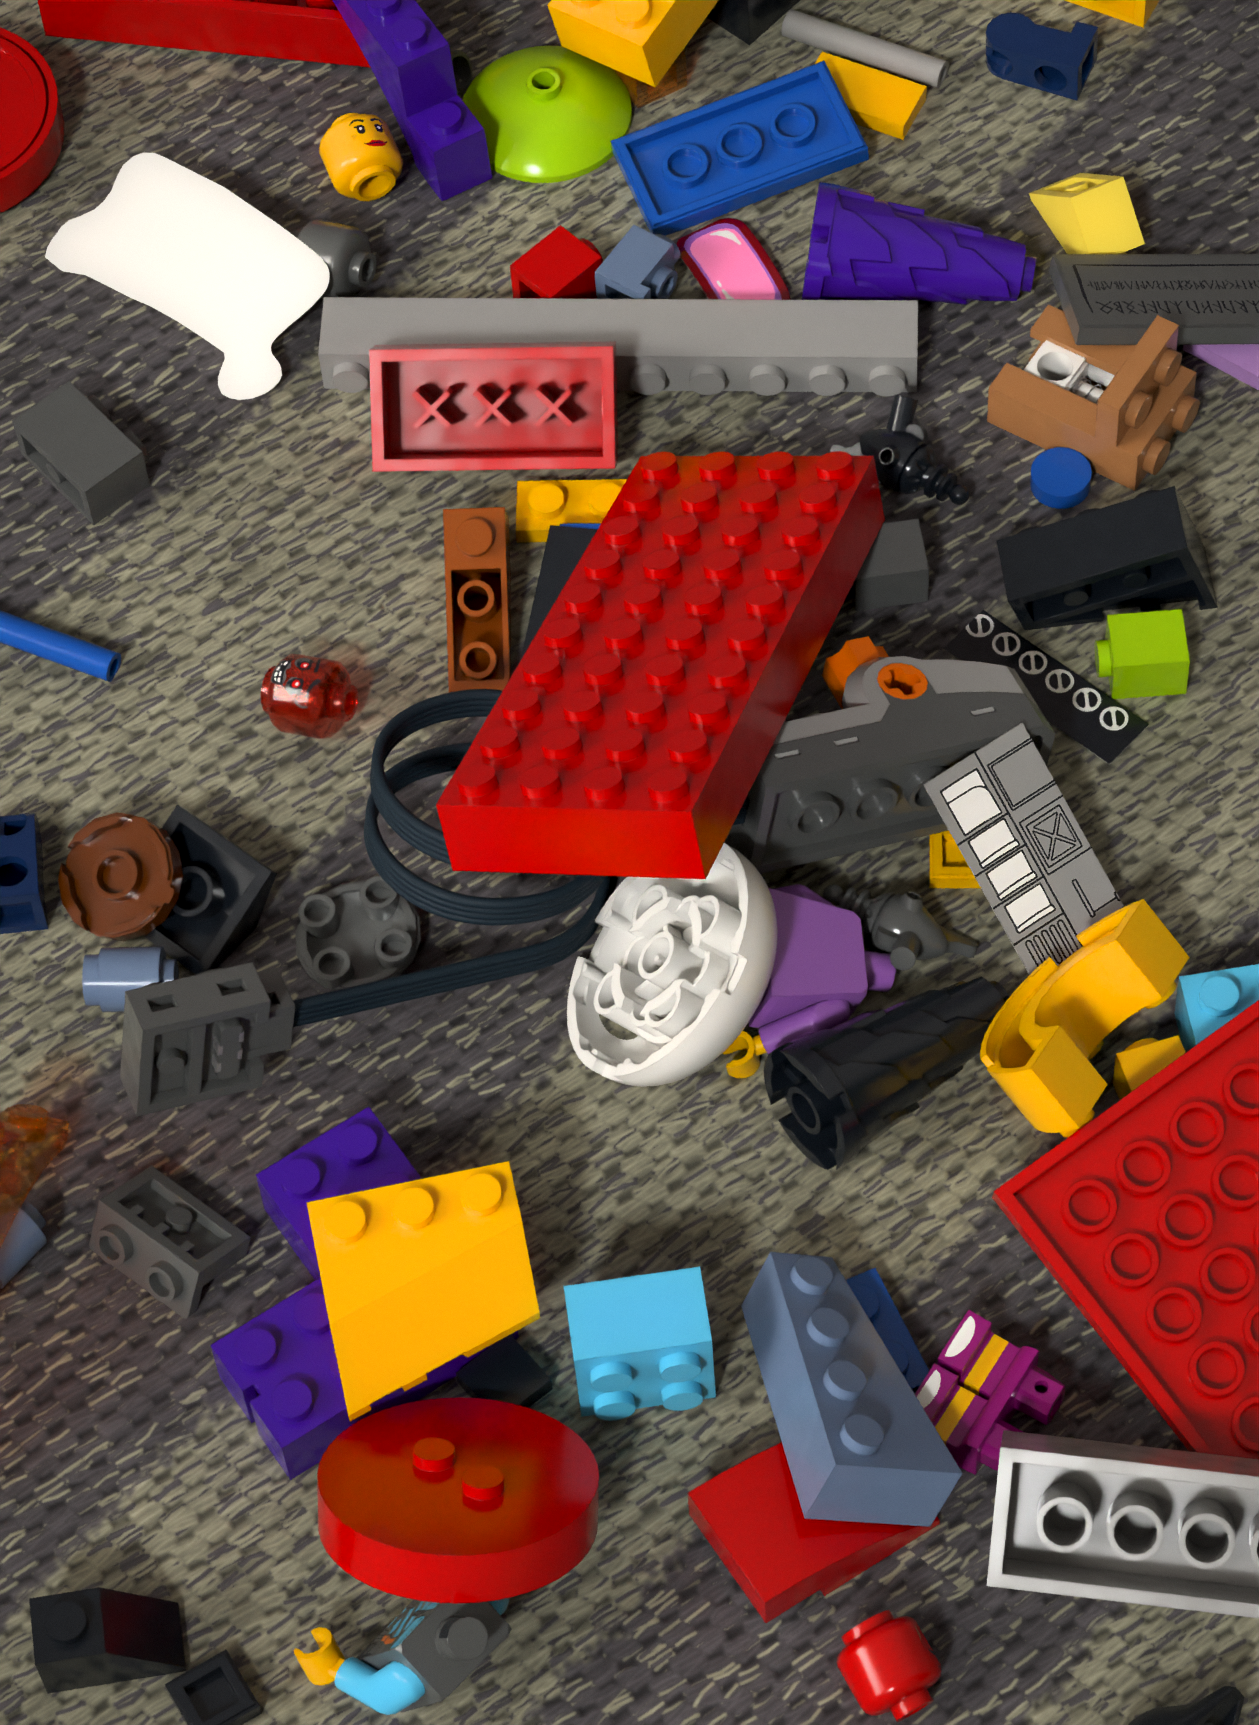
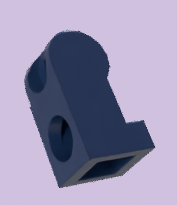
M1020 13L1000 14L987 25V68L993 75L1001 79L1078 100L1097 60L1098 27L1076 22L1070 33L1034 24L1029 17Z
M33 812L0 816V934L48 929L47 907L44 895L42 839L37 815Z

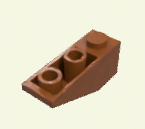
M505 507L443 509L449 692L469 689L503 690L511 678L509 517Z

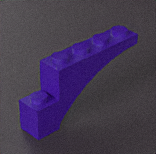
M332 0L370 65L407 141L416 167L439 199L445 201L492 179L485 129L458 96L449 43L415 0Z

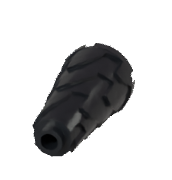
M982 976L968 982L960 981L941 990L925 991L885 1010L867 1011L832 1028L823 1029L780 1046L767 1056L763 1070L765 1086L771 1105L785 1097L792 1113L778 1121L792 1142L808 1159L824 1169L829 1170L836 1166L837 1170L854 1160L873 1140L920 1108L917 1103L918 1101L954 1077L964 1068L963 1064L980 1053L981 1043L990 1023L1009 998L1007 991L998 982H989Z

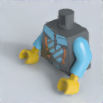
M510 1598L458 1604L413 1600L356 1658L350 1657L345 1659L331 1631L322 1627L314 1628L311 1631L320 1649L313 1653H303L297 1648L293 1651L307 1678L314 1685H325L334 1681L337 1689L379 1713L390 1715L406 1712L443 1701L509 1635L512 1628L501 1615L507 1609Z

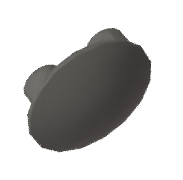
M374 876L366 881L343 883L322 894L311 895L301 903L298 910L300 923L295 932L296 955L306 974L327 989L340 990L400 976L413 962L421 942L420 918L412 903L396 893L381 876Z

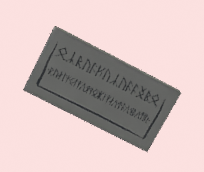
M1052 254L1049 273L1076 345H1137L1157 315L1179 325L1177 345L1259 344V254Z

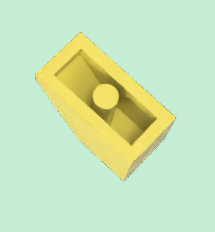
M1078 173L1029 193L1031 201L1067 254H1127L1126 251L1145 244L1124 177Z

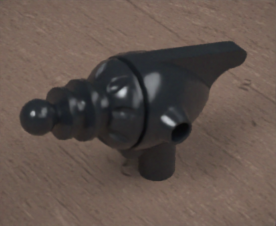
M895 394L886 429L871 430L863 433L859 442L851 447L836 444L830 449V452L842 451L849 453L851 456H874L878 483L893 491L913 494L924 489V495L928 498L936 495V498L942 502L949 497L951 502L956 505H962L969 499L968 488L965 485L956 484L957 476L953 473L948 474L949 468L946 465L940 464L937 466L935 451L927 443L928 433L923 426L912 424L918 404L916 399Z

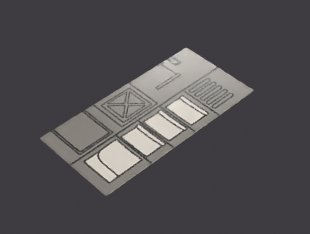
M1020 723L923 784L1029 975L1048 957L1052 958L1057 966L1082 947L1076 935L1102 918L1124 907L1023 723Z

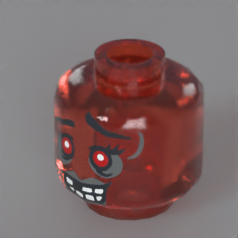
M289 654L279 661L277 666H272L266 673L261 687V705L277 730L312 738L329 739L339 732L343 724L350 721L355 715L358 705V691L354 685H351L349 672L341 662L302 654Z

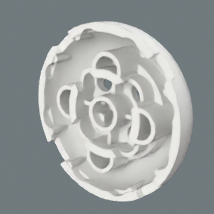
M724 843L706 879L626 877L621 882L594 921L603 926L589 958L586 959L578 956L575 963L567 1001V1026L573 1049L585 1066L603 1077L625 1085L645 1087L673 1083L691 1076L718 1058L737 1039L754 1015L768 986L775 962L778 934L776 911L769 888L757 868L743 854ZM599 1014L638 1036L630 1040H623L613 1036L605 1029Z

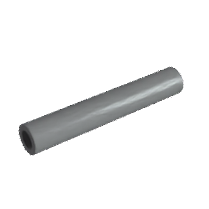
M793 9L787 12L782 24L781 34L783 37L938 89L947 76L949 62Z

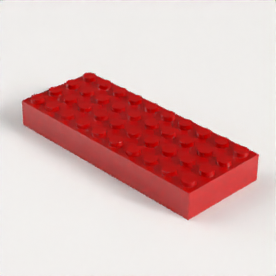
M722 451L713 452L705 456H675L671 452H656L647 456H641L436 803L452 871L706 879L885 520L874 456H851L849 453L842 451L830 452L822 456H792L790 453L782 451L771 452L763 456H733L729 452Z

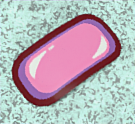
M732 218L719 219L678 239L676 245L681 253L680 258L689 268L708 299L791 300L788 288L775 265L755 235L742 221Z

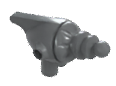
M832 884L825 887L822 897L835 906L840 905L839 908L853 911L861 919L862 934L866 942L877 952L890 954L891 964L898 970H909L914 966L916 960L937 958L945 953H956L968 958H974L978 944L939 925L923 906L922 896L917 892L906 891L904 894L889 892L871 899L870 891L863 890L858 895L857 889L854 887H850L844 893L839 885Z

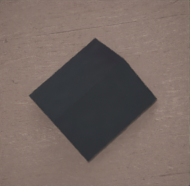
M177 804L162 829L167 831L180 853L183 878L179 898L167 919L144 937L157 947L163 946L168 955L177 959L179 963L193 973L199 974L217 969L256 929L277 873L190 811Z

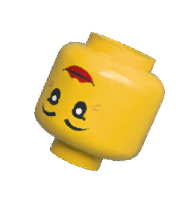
M358 113L342 115L332 123L320 141L319 154L336 191L345 197L355 198L359 201H372L381 198L392 190L402 172L403 159L387 123L376 115Z

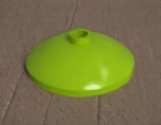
M562 46L529 47L504 55L485 67L473 79L463 98L465 105L485 129L491 169L506 177L531 183L567 181L599 168L614 156L611 141L628 135L632 120L630 94L626 84L616 70Z

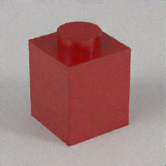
M560 225L510 265L513 298L596 299L595 271L603 262L602 256L589 240L585 238L578 239Z

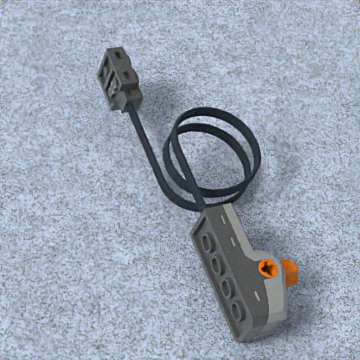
M869 636L848 640L839 652L826 658L822 674L842 709L827 713H816L808 717L783 723L726 839L732 848L743 854L762 874L949 831L923 784L1020 723L1024 724L1047 766L1056 733L1015 669L1011 667L976 661L916 659L907 656L889 657L883 646H874ZM469 689L434 696L406 708L386 724L377 737L372 754L370 770L371 793L367 801L364 822V842L367 853L376 871L396 893L415 906L449 920L490 926L515 925L539 921L556 916L577 906L597 889L594 900L583 917L562 934L541 943L292 1000L278 968L257 972L253 962L229 968L212 969L194 976L168 982L150 983L141 988L125 991L120 1079L136 1116L262 1087L264 1064L260 1056L291 1049L294 1027L537 971L564 960L589 940L599 925L594 921L607 902L611 876L579 875L574 880L555 889L519 897L487 898L470 896L436 886L411 872L391 853L379 831L377 817L380 812L387 824L404 841L422 853L451 865L443 831L430 826L416 817L399 801L395 793L420 779L444 772L456 771L472 742L444 745L422 751L400 761L386 772H384L383 765L391 750L400 741L420 729L458 718L488 717L503 690Z

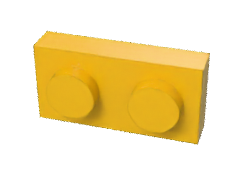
M627 479L517 481V543L547 542L550 525L602 523Z

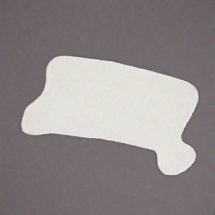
M147 152L135 155L123 164L111 192L98 207L86 214L68 220L61 226L48 245L45 258L61 271L86 275L134 300L149 305L178 321L224 352L225 360L218 376V386L221 394L236 400L253 399L272 390L280 382L282 370L278 360L272 354V343L321 298L330 282V272L324 260L275 221L225 187L163 156Z

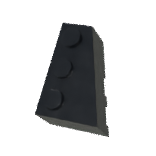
M1175 486L1162 490L1145 491L1127 501L1101 509H1087L1078 513L1075 517L1042 527H1028L1016 535L996 540L1007 600L1024 630L1103 621L1102 611L1140 607L1141 612L1161 611L1160 604L1198 600L1200 610L1218 608L1205 547Z

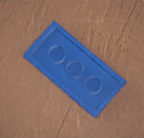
M825 61L611 141L613 155L650 233L664 236L690 228L869 160L868 147Z

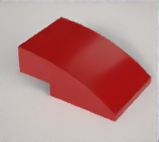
M782 1442L742 1461L687 1493L689 1515L765 1623L773 1620L819 1590L826 1596L940 1524L938 1517L935 1518L930 1527L804 1519Z

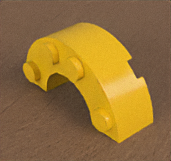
M1144 899L1111 913L1076 935L1082 947L1058 966L1052 958L1048 957L1006 1000L984 1035L980 1049L981 1061L1029 1123L1041 1132L1060 1133L1063 1137H1069L1093 1119L1095 1112L1092 1108L1108 1084L1089 1060L1100 1051L1104 1043L1103 1039L1119 1024L1144 1007L1151 1009L1162 1004L1176 990L1177 984L1175 979L1190 957Z

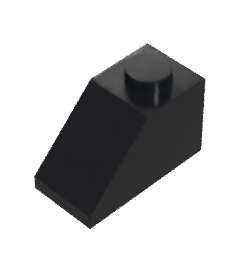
M100 1587L29 1599L35 1666L48 1694L186 1671L178 1602Z

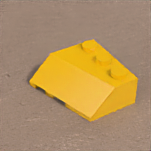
M509 1161L306 1202L349 1421L371 1410L370 1404L402 1387L405 1392L426 1381L427 1373L460 1355L470 1357L540 1319L525 1233Z

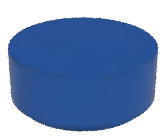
M1066 447L1048 449L1039 454L1032 463L1031 491L1039 502L1048 507L1056 509L1074 507L1083 502L1090 492L1091 465L1083 454L1074 449Z

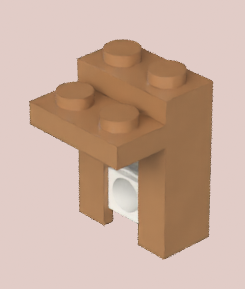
M1048 304L1030 330V337L1041 342L1030 356L1029 363L1024 370L1006 363L989 386L987 422L1046 450L1056 447L1074 449L1087 458L1093 472L1135 491L1147 473L1156 475L1161 470L1170 451L1171 443L1169 441L1178 430L1185 433L1192 425L1200 405V401L1194 398L1197 372L1180 365L1182 353L1176 351L1179 325L1157 315L1137 345H1076L1064 311Z

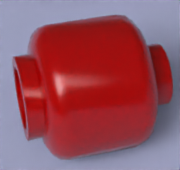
M885 1610L858 1624L841 1637L846 1647L839 1653L837 1665L861 1709L866 1714L878 1716L891 1711L896 1721L899 1722L919 1712L934 1701L927 1689L939 1680L942 1667L913 1618L908 1616L894 1618L890 1610Z

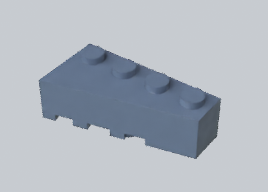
M770 1252L741 1308L804 1519L930 1527L963 1474L833 1258Z

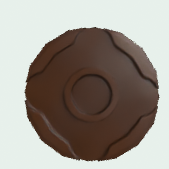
M118 812L95 818L75 834L67 847L71 851L67 856L66 865L61 863L58 876L62 904L74 923L98 937L127 941L145 936L167 919L178 901L183 878L179 850L167 831L149 819Z

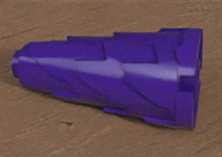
M820 182L810 236L802 300H920L964 305L969 304L971 300L1017 301L1020 291L1031 292L1036 257L1025 255V244L986 234L980 227L924 215V209L875 199L871 193Z

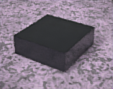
M511 1334L494 1343L456 1372L457 1382L471 1398L503 1401L528 1408L553 1389L550 1377Z
M226 1649L165 1684L169 1696L186 1725H243L262 1714L259 1703Z

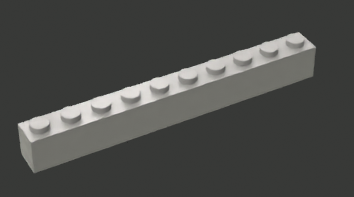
M324 297L318 351L323 386L326 389H338L347 393H356L364 389H370L369 349L375 345L616 341L617 390L635 391L644 395H653L661 391H694L701 395H714L721 391H753L765 396L775 395L780 392H814L822 396H833L840 392H873L880 396H894L901 392H917L918 300Z

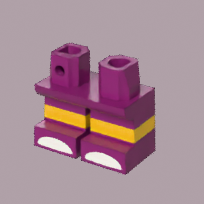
M968 1310L940 1353L938 1365L933 1364L915 1395L957 1465L976 1475L982 1464L998 1471L1003 1430L1023 1432L1008 1424L1016 1410L1048 1425L1063 1403L1065 1385L1038 1367L1039 1350L1029 1346H1022L1021 1349L991 1332V1322Z

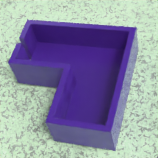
M369 1106L256 1174L265 1211L315 1281L210 1345L220 1379L249 1421L256 1423L258 1434L290 1480L319 1463L330 1443L349 1426L387 1408L418 1401L456 1377L457 1371L490 1347L488 1346L470 1357L460 1355L427 1373L426 1381L405 1392L402 1387L370 1404L371 1410L349 1421L306 1202L422 1179ZM518 1331L511 1334L514 1339L519 1337Z

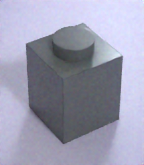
M919 518L882 524L850 589L855 611L928 601L929 567Z

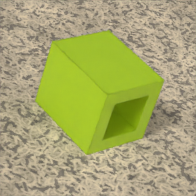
M1182 609L1107 615L1105 640H1095V665L1098 678L1109 677L1112 699L1186 694L1190 658Z

